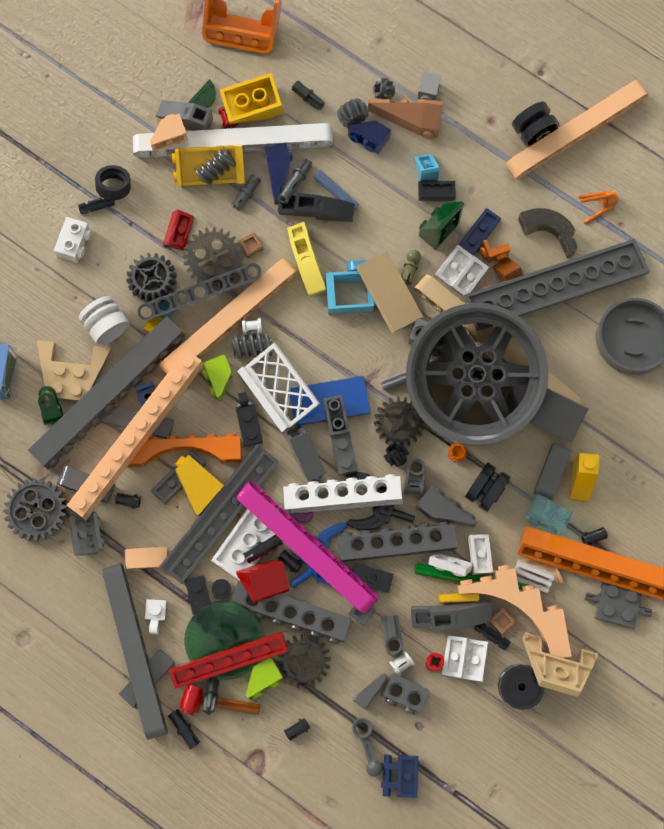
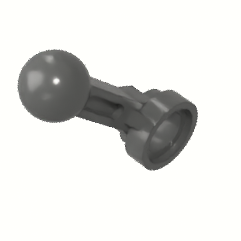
M359 718L354 721L352 731L362 741L368 761L366 766L367 773L372 777H377L382 772V765L379 761H376L369 739L372 733V724L366 718ZM358 724H366L368 726L367 733L359 734L356 730Z

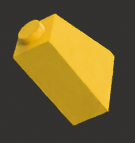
M579 453L572 461L569 500H590L598 476L599 455Z
M182 455L175 463L177 466L175 472L193 512L199 515L224 485L190 455L186 457Z

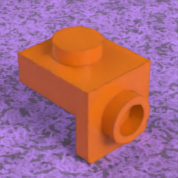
M484 240L480 253L483 258H486L487 263L496 260L500 262L507 259L511 249L508 243L490 249L487 240Z

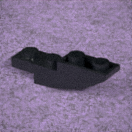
M296 193V195H292L288 203L279 201L278 213L279 215L315 217L316 220L353 222L355 203L327 196Z

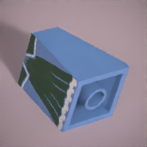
M0 344V400H3V398L10 399L17 354L8 344Z

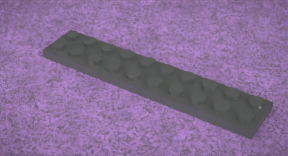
M632 239L465 294L463 299L465 304H492L505 308L521 317L647 275L650 270L636 240ZM474 323L477 331L494 326L484 323Z

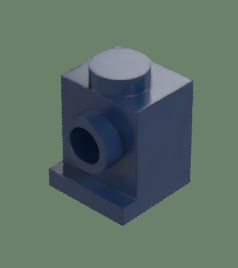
M153 381L135 388L141 406L147 401L145 397L150 396L156 389Z

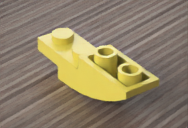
M305 222L288 227L292 250L309 297L326 291L324 279Z

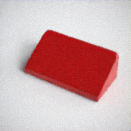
M179 209L173 211L163 245L184 251L194 216Z

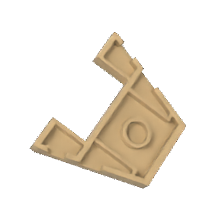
M37 340L44 386L53 387L58 400L78 402L94 387L100 371L105 366V361L111 354V348L93 346L91 365L53 361L55 342Z
M525 632L522 640L539 686L578 697L598 658V653L581 649L579 652V663L542 652V637Z

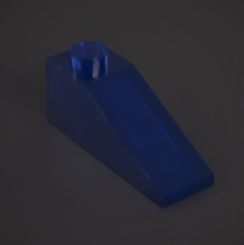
M287 143L265 147L275 205L279 204L278 195L284 188L290 170V161L293 160L292 150H288Z

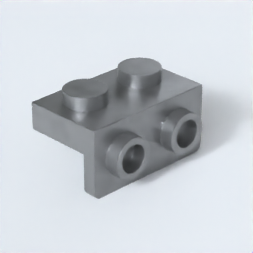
M92 512L87 520L80 516H70L68 518L75 556L96 554L103 550L104 539L100 535L101 521L97 517V512Z

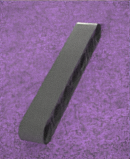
M255 263L245 265L144 303L138 308V316L142 320H151L257 280L261 276L262 270ZM249 267H255L257 269L258 273L256 277H250L248 275L247 271ZM236 273L240 276L238 284L231 283V274ZM214 280L222 282L221 290L216 291L213 289L212 283ZM196 287L204 288L205 294L203 297H197L194 294ZM179 293H184L187 296L185 304L177 302L176 297ZM161 300L169 302L168 310L162 311L159 309L158 304ZM145 306L152 310L151 316L147 318L141 315V309Z

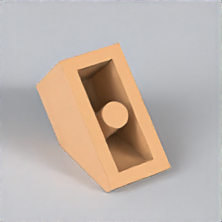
M170 114L161 119L150 140L153 152L188 141L180 114Z

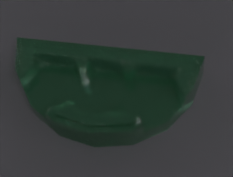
M209 79L188 103H195L206 108L211 107L216 99V90L212 81Z

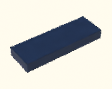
M486 208L458 245L474 256L480 249L482 242L489 237L501 221V217Z

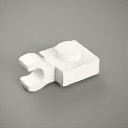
M146 600L145 620H151L149 626L150 634L158 635L159 621H165L166 600Z

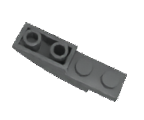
M342 395L323 398L338 475L358 472Z
M491 601L452 602L451 605L412 606V628L431 627V630H448L492 621Z

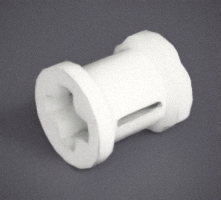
M261 318L254 321L242 320L244 336L255 333L262 335Z
M405 650L400 657L389 662L398 676H401V673L408 667L415 665Z

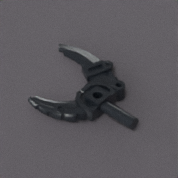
M363 472L346 474L347 478H357L358 480L372 476ZM383 486L377 489L378 493H385L387 491V488ZM395 505L374 506V515L358 520L349 519L346 524L357 530H377L385 523L388 524L391 516L411 523L414 522L415 516L394 509Z

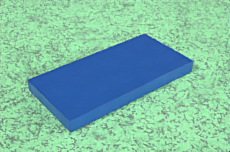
M364 376L307 385L320 405L298 421L295 426L327 421L323 398L342 395L347 418L370 414ZM300 386L292 387L290 392L299 393ZM290 394L291 406H298L299 395ZM302 397L301 407L308 408L313 404L309 397ZM292 408L293 418H296L297 409Z

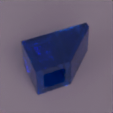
M376 120L350 125L348 128L350 140L355 143L359 142L368 151L377 154L381 152L391 135V129Z

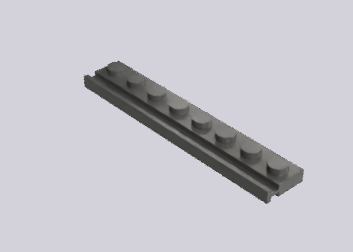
M256 444L226 481L222 489L160 564V567L182 584L243 508L244 505L237 499L240 491L249 481L260 486L279 461L260 447V445Z

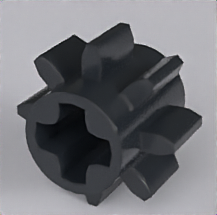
M393 443L386 448L387 454L384 455V458L390 466L400 467L406 463V456L409 455V452L403 444Z

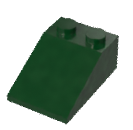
M462 201L444 203L440 208L436 207L431 213L432 217L428 221L424 220L419 226V237L436 250L459 225L465 203Z

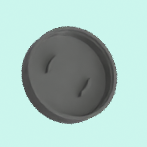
M628 298L613 304L601 318L596 331V343L603 359L617 371L631 375L645 374L658 368L664 362V310L654 302L642 298Z

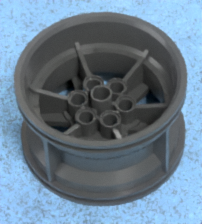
M468 303L443 311L429 321L420 331L408 355L406 383L414 408L423 421L434 431L459 443L484 445L511 437L532 420L546 394L548 363L540 339L521 317L496 305ZM484 323L494 325L496 328L483 344L477 347L463 328V325ZM446 335L455 360L429 364L434 348ZM512 336L524 350L528 366L502 362L501 359ZM466 351H471L474 354V359L471 362L463 360V354ZM487 351L492 352L494 355V359L490 363H486L482 359L483 354ZM455 368L463 370L464 374L461 379L453 377L452 373ZM476 368L479 371H483L481 379H478V377H473V374L475 373L474 370ZM501 369L503 371L502 379H493V370ZM428 382L454 386L455 389L445 411L434 400ZM528 384L522 401L510 413L501 388ZM465 385H470L473 388L471 396L463 395L462 388ZM486 385L493 389V394L490 397H485L482 394V388ZM479 401L494 422L476 425L464 423L460 420L472 405Z

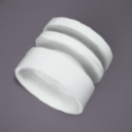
M104 296L93 301L79 315V320L81 323H84L85 329L90 330L91 338L99 346L112 342L130 326V322L124 313L118 312L119 306L115 304L112 296Z

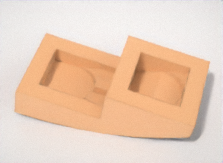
M167 547L125 549V569L161 568L160 564L167 557Z

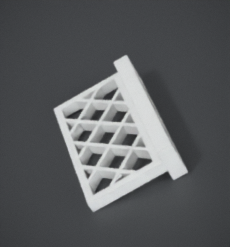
M273 343L248 365L238 370L240 376L281 432L291 430L298 421L320 405L276 343ZM272 350H275L278 354L277 363L268 361L269 353ZM258 362L264 363L263 374H257L253 369V366ZM268 364L277 365L275 376L267 375ZM280 365L286 366L289 369L288 378L279 377ZM266 377L275 378L274 389L266 387ZM279 379L288 380L286 391L278 390ZM291 381H297L300 384L299 393L290 392ZM277 392L286 394L285 405L277 402ZM290 394L299 395L298 406L289 405ZM303 396L309 397L313 402L308 408L301 407ZM288 408L297 409L296 418L292 421L287 415Z

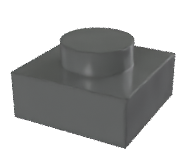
M353 606L348 615L364 626L375 612V609L371 607L364 614Z

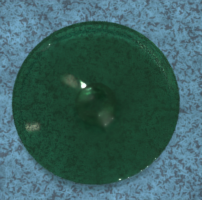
M220 600L206 604L192 616L185 631L184 645L186 654L191 662L264 638L265 636L261 622L249 608L238 602ZM258 662L210 678H217L218 680L236 679L250 672Z

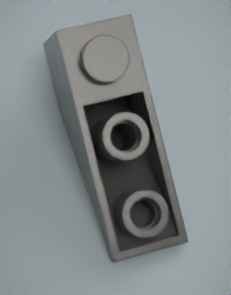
M162 100L156 117L164 119L170 114H180L184 127L195 131L209 130L213 121L212 109L195 103Z
M430 487L415 507L430 520L468 527H475L477 524L474 515L468 511L463 512L459 509L460 505L452 499L450 501L444 497L445 494L436 487L435 489Z

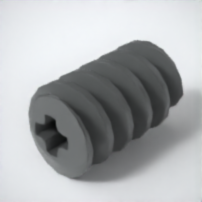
M223 146V152L217 149L218 156L211 154L212 161L207 158L205 159L206 166L200 163L201 170L194 168V171L204 183L212 185V179L217 181L219 179L218 174L223 176L224 170H230L229 165L232 167L236 165L234 157L225 146Z
M265 332L263 338L257 333L255 339L252 334H249L248 339H246L244 334H242L241 339L238 340L237 336L234 335V358L236 353L240 359L244 353L247 358H250L251 352L257 357L259 352L262 353L272 345L271 337L269 338Z

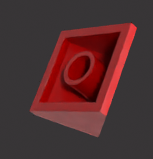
M269 560L236 571V575L254 603L289 591L285 567L282 561Z

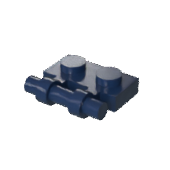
M384 755V763H382L383 781H381V788H383L382 796L391 797V788L397 789V797L417 798L419 756L398 755V763H392V755ZM391 770H397V782H391Z

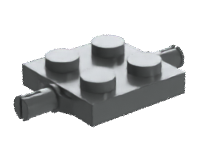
M602 582L598 595L588 592L585 594L584 600L596 603V620L634 629L639 614L651 617L652 609L641 607L640 593Z

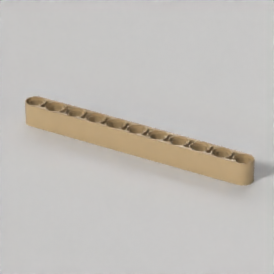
M428 274L414 287V291L440 313L452 307L465 304ZM474 323L463 325L469 336L480 346L495 329L491 326L477 331ZM510 341L501 359L502 362L528 366L524 351ZM548 372L547 388L583 406L585 405V402L577 394Z

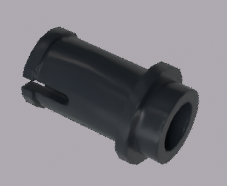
M117 492L115 504L130 506L132 509L139 508L141 497L138 494L129 495Z
M601 527L589 533L587 531L581 535L583 544L592 546L593 543L608 539L606 529Z
M286 549L277 558L290 569V572L295 574L303 566L301 560H297Z
M299 718L297 723L284 730L290 741L305 731L308 733L311 727L305 718L302 720Z

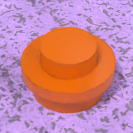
M454 443L448 449V457L454 462H461L467 456V449L461 443Z

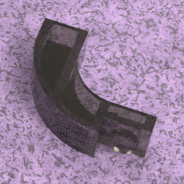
M535 208L520 213L518 221L525 236L537 231L549 232L558 239L566 259L574 256L577 244L572 237L576 230L565 216L546 208Z

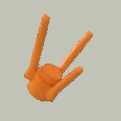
M615 190L579 195L581 203L599 200L600 204L605 206L604 209L584 221L585 224L603 213L614 209L613 205L618 204V196Z

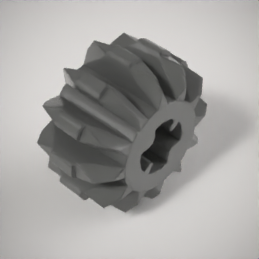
M356 98L341 105L340 109L337 110V116L343 127L350 128L365 121L369 116V111L366 103Z

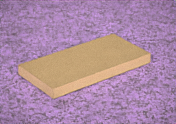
M388 251L356 266L391 333L415 322L417 318L421 319L423 317Z

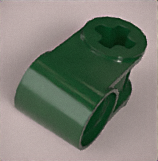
M44 386L39 390L38 404L44 425L56 423L63 416V411L55 389L51 386Z

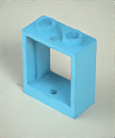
M358 271L326 273L328 315L373 312L374 305L376 304L368 289V304L336 306L334 283L363 281Z

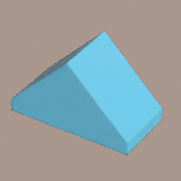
M427 154L414 157L419 181H438L440 169L433 155Z

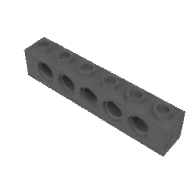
M440 522L438 526L430 527V524L418 525L419 528L411 529V526L399 527V530L391 531V528L380 529L378 533L366 530L361 531L360 535H353L352 532L342 533L341 537H337L339 559L343 563L456 550L455 524ZM438 533L441 540L434 542L431 540L430 535ZM411 536H420L421 543L414 544L411 541ZM399 537L402 540V544L394 546L391 539ZM379 539L382 541L383 546L378 549L374 548L372 541ZM360 541L364 547L362 550L357 551L352 547V544Z
M238 581L231 601V605L235 606L234 610L242 613L248 610L253 612L252 616L264 619L266 616L272 618L271 622L283 625L284 622L290 624V628L301 632L302 629L310 631L309 635L318 638L323 635L329 637L328 641L339 644L340 641L344 642L351 622L350 617L280 594L261 600L256 606H250L248 604L250 595L241 581ZM268 603H276L278 605L277 610L272 613L266 610ZM289 608H293L296 611V616L292 619L285 616V612ZM308 614L315 617V622L312 625H307L304 622V617ZM325 621L333 622L334 628L331 631L323 629L322 625Z

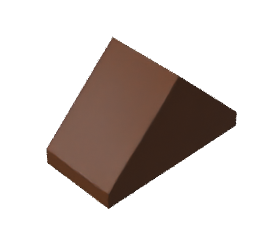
M510 258L492 266L501 282L523 276L521 267Z

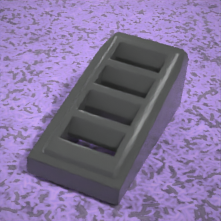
M386 673L380 675L356 695L352 701L363 709H367L388 678V675Z

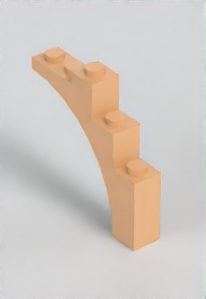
M510 564L498 566V570H494L495 579H492V576L480 577V581L477 582L467 579L461 580V584L456 585L458 594L480 593L492 595L517 606L538 628L546 644L548 654L561 658L572 657L563 609L558 608L557 605L546 606V610H543L540 590L537 587L534 588L533 585L522 586V590H519L516 570L514 567L510 568Z

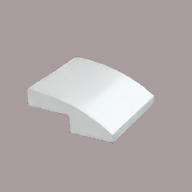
M456 245L435 275L464 296L471 293L489 267L461 246Z
M448 635L442 675L484 682L489 642Z

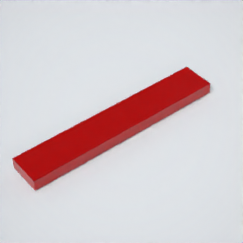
M279 632L169 668V673L174 687L177 689L287 653L289 649L283 632Z

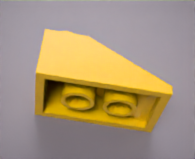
M272 73L220 89L230 124L268 120L285 114Z

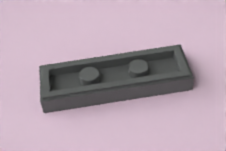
M193 450L188 454L202 467L206 465ZM177 466L151 490L165 505L182 489V485L175 472Z
M160 649L147 662L150 673L152 672L151 677L154 679L152 681L153 685L174 664ZM130 681L119 695L134 708L137 703Z

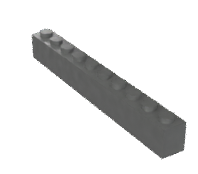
M166 316L36 441L28 451L47 470L50 467H55L63 454H68L78 440L81 441L86 437L87 431L91 427H96L101 422L100 417L105 412L109 414L119 400H123L128 396V391L131 388L137 387L147 373L150 374L155 370L156 364L160 360H164L170 355V351L174 347L181 345L185 337L183 331Z

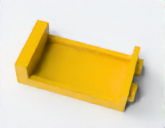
M243 144L223 145L234 157L236 165L234 167L229 165L230 170H224L223 176L218 174L219 179L217 181L212 179L213 184L245 183ZM223 146L176 148L175 153H172V163L176 164V171L173 172L174 183H178V187L207 184L198 177L194 168L201 170L199 164L202 163L206 166L205 159L207 158L212 161L211 154L218 156L217 149L223 152Z

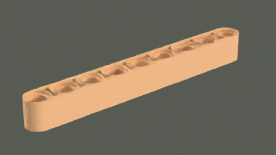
M638 80L632 81L512 157L505 164L516 180L524 177L643 101L648 96V93Z
M285 258L278 261L168 355L159 365L161 370L167 375L185 350L200 359L240 325L242 320L247 319L296 276L297 271Z

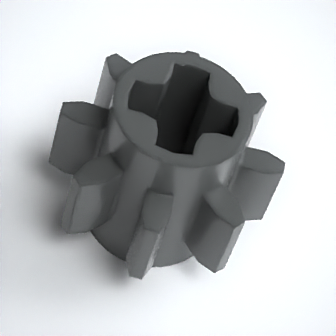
M381 78V82L376 81L373 86L375 98H392L395 94L393 81H389L387 78Z

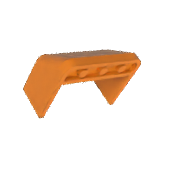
M205 0L202 37L208 43L267 54L274 46L280 21L282 0H275L274 8L265 10L261 20L227 14V4L224 0Z

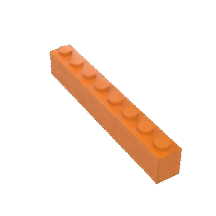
M525 526L517 555L664 601L663 568Z

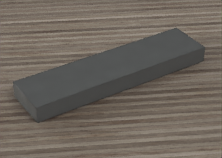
M115 406L109 414L105 412L100 417L101 423L126 428L138 411ZM164 418L152 435L167 439L171 434L174 420Z

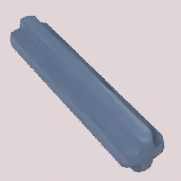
M319 170L315 173L314 179L335 198L355 203L354 211L358 208V202L324 172Z

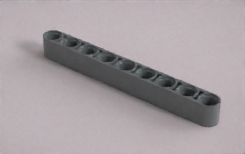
M122 563L103 568L102 574L147 740L166 735L168 734V729L156 684L153 685L152 672L150 673L147 662H149L124 566Z

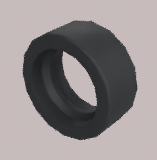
M109 165L101 168L95 176L96 192L106 200L115 201L125 198L131 189L130 174L121 166ZM111 178L124 182L121 186L113 188L102 184V182Z

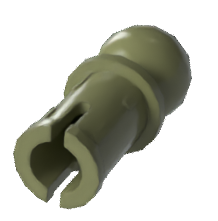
M410 250L406 258L408 262L404 263L405 268L402 279L405 280L406 285L412 284L414 273L418 269L416 264L421 260V254L417 250Z

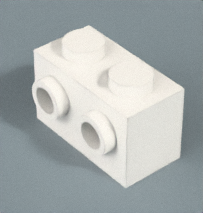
M66 217L54 248L57 257L76 263L79 262V259L85 253V243L91 237L88 223Z

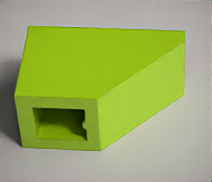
M225 354L204 362L205 369H202L205 379H209L212 384L209 387L212 397L216 396L218 402L223 399L233 377Z
M268 658L253 667L246 692L248 699L252 697L255 700L264 695L263 690L270 687L272 690L281 684L280 680L283 677L272 658Z

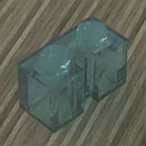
M537 494L525 518L529 519L528 522L532 525L545 527L548 533L561 535L573 511Z

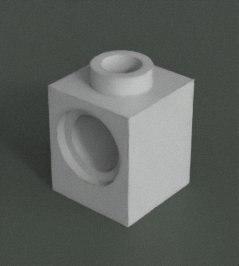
M423 72L418 99L436 101L441 75Z

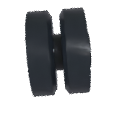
M544 101L535 103L522 111L511 124L517 134H522L520 139L525 147H530L557 130L560 125L554 115H549L551 112L550 108Z
M489 462L484 466L464 497L473 503L476 502L480 494L484 495L479 503V507L486 512L489 511L494 502L498 501L511 477L502 471L495 480L491 479L496 472V467Z
M524 664L508 666L500 674L497 684L499 695L503 701L511 707L520 710L530 709L537 705L543 697L545 688L539 686L533 668ZM520 683L525 685L524 688H521V691L518 689Z

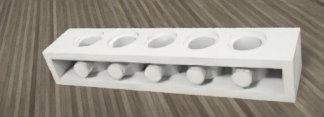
M395 474L385 475L384 478L368 476L362 480L348 478L346 481L338 482V480H328L327 483L312 481L308 482V485L292 483L287 487H283L284 506L288 514L403 504L401 478ZM383 486L387 488V491L385 493L377 492V489L379 487ZM361 488L368 490L365 495H359L358 491ZM346 490L348 494L345 497L338 496L339 492ZM322 492L329 493L325 499L319 498V495ZM302 494H309L307 500H300Z

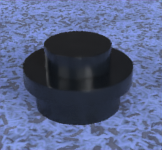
M218 579L212 584V594L218 599L227 598L231 593V585L224 579Z

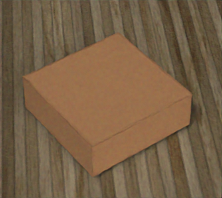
M255 232L238 240L247 258L264 249Z
M502 607L489 623L503 635L516 623V620Z

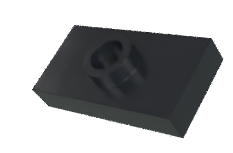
M418 181V201H449L456 199L455 181Z
M355 564L353 573L371 589L389 593L393 573Z

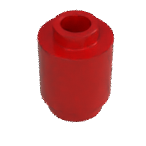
M187 685L179 708L183 709L182 713L194 716V712L199 713L203 698L202 688Z

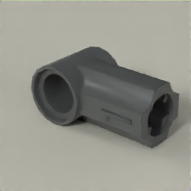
M398 615L382 617L385 650L390 656H398L403 650ZM391 642H397L400 648L397 651H391L388 645Z

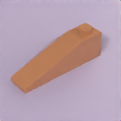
M369 99L368 111L425 138H437L443 102L418 99V103H409L408 99H402L401 102L394 103L390 99Z

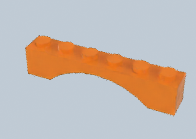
M209 434L206 435V438L189 435L183 439H179L178 436H169L167 439L149 437L127 467H146L158 457L180 450L206 453L221 463H242L241 438L237 434H225V437Z

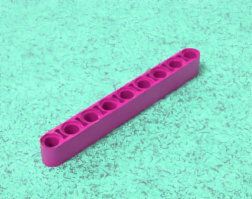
M251 481L245 485L237 495V499L357 610L366 614L378 601V595L258 485Z

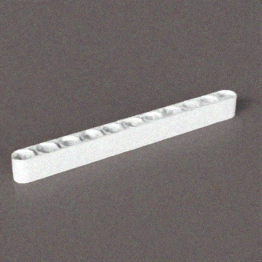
M328 123L186 131L188 141L156 152L152 151L150 144L154 133H144L133 136V155L142 158L172 156L176 148L243 144V152L328 147L333 145L332 125Z

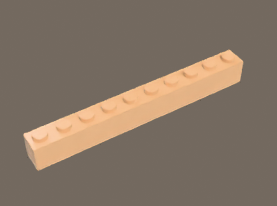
M187 350L183 352L66 505L70 510L84 520L89 518L203 368L202 360Z

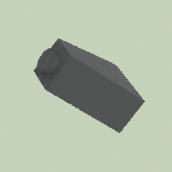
M298 426L284 433V437L308 482L321 479L322 475L326 472L307 431Z

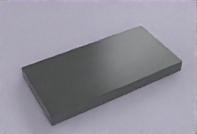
M528 384L512 387L506 399L510 413L522 401ZM547 388L543 402L530 423L572 443L589 408Z

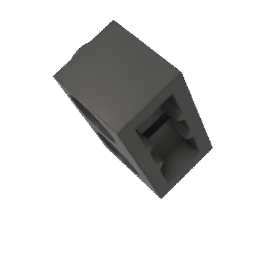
M392 674L383 697L386 698L385 702L396 706L398 703L404 706V711L414 715L415 712H421L430 690ZM394 685L401 688L402 692L398 697L393 696L390 692L391 687ZM411 694L419 696L420 701L417 705H412L409 702Z

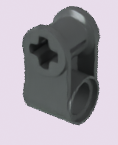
M415 458L409 462L404 483V495L411 493L423 497L426 466L422 459ZM419 464L422 470L419 473H415L412 471L411 466Z

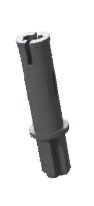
M303 159L298 168L293 170L292 177L278 195L280 202L288 203L300 183L306 179V174L312 167L310 160Z

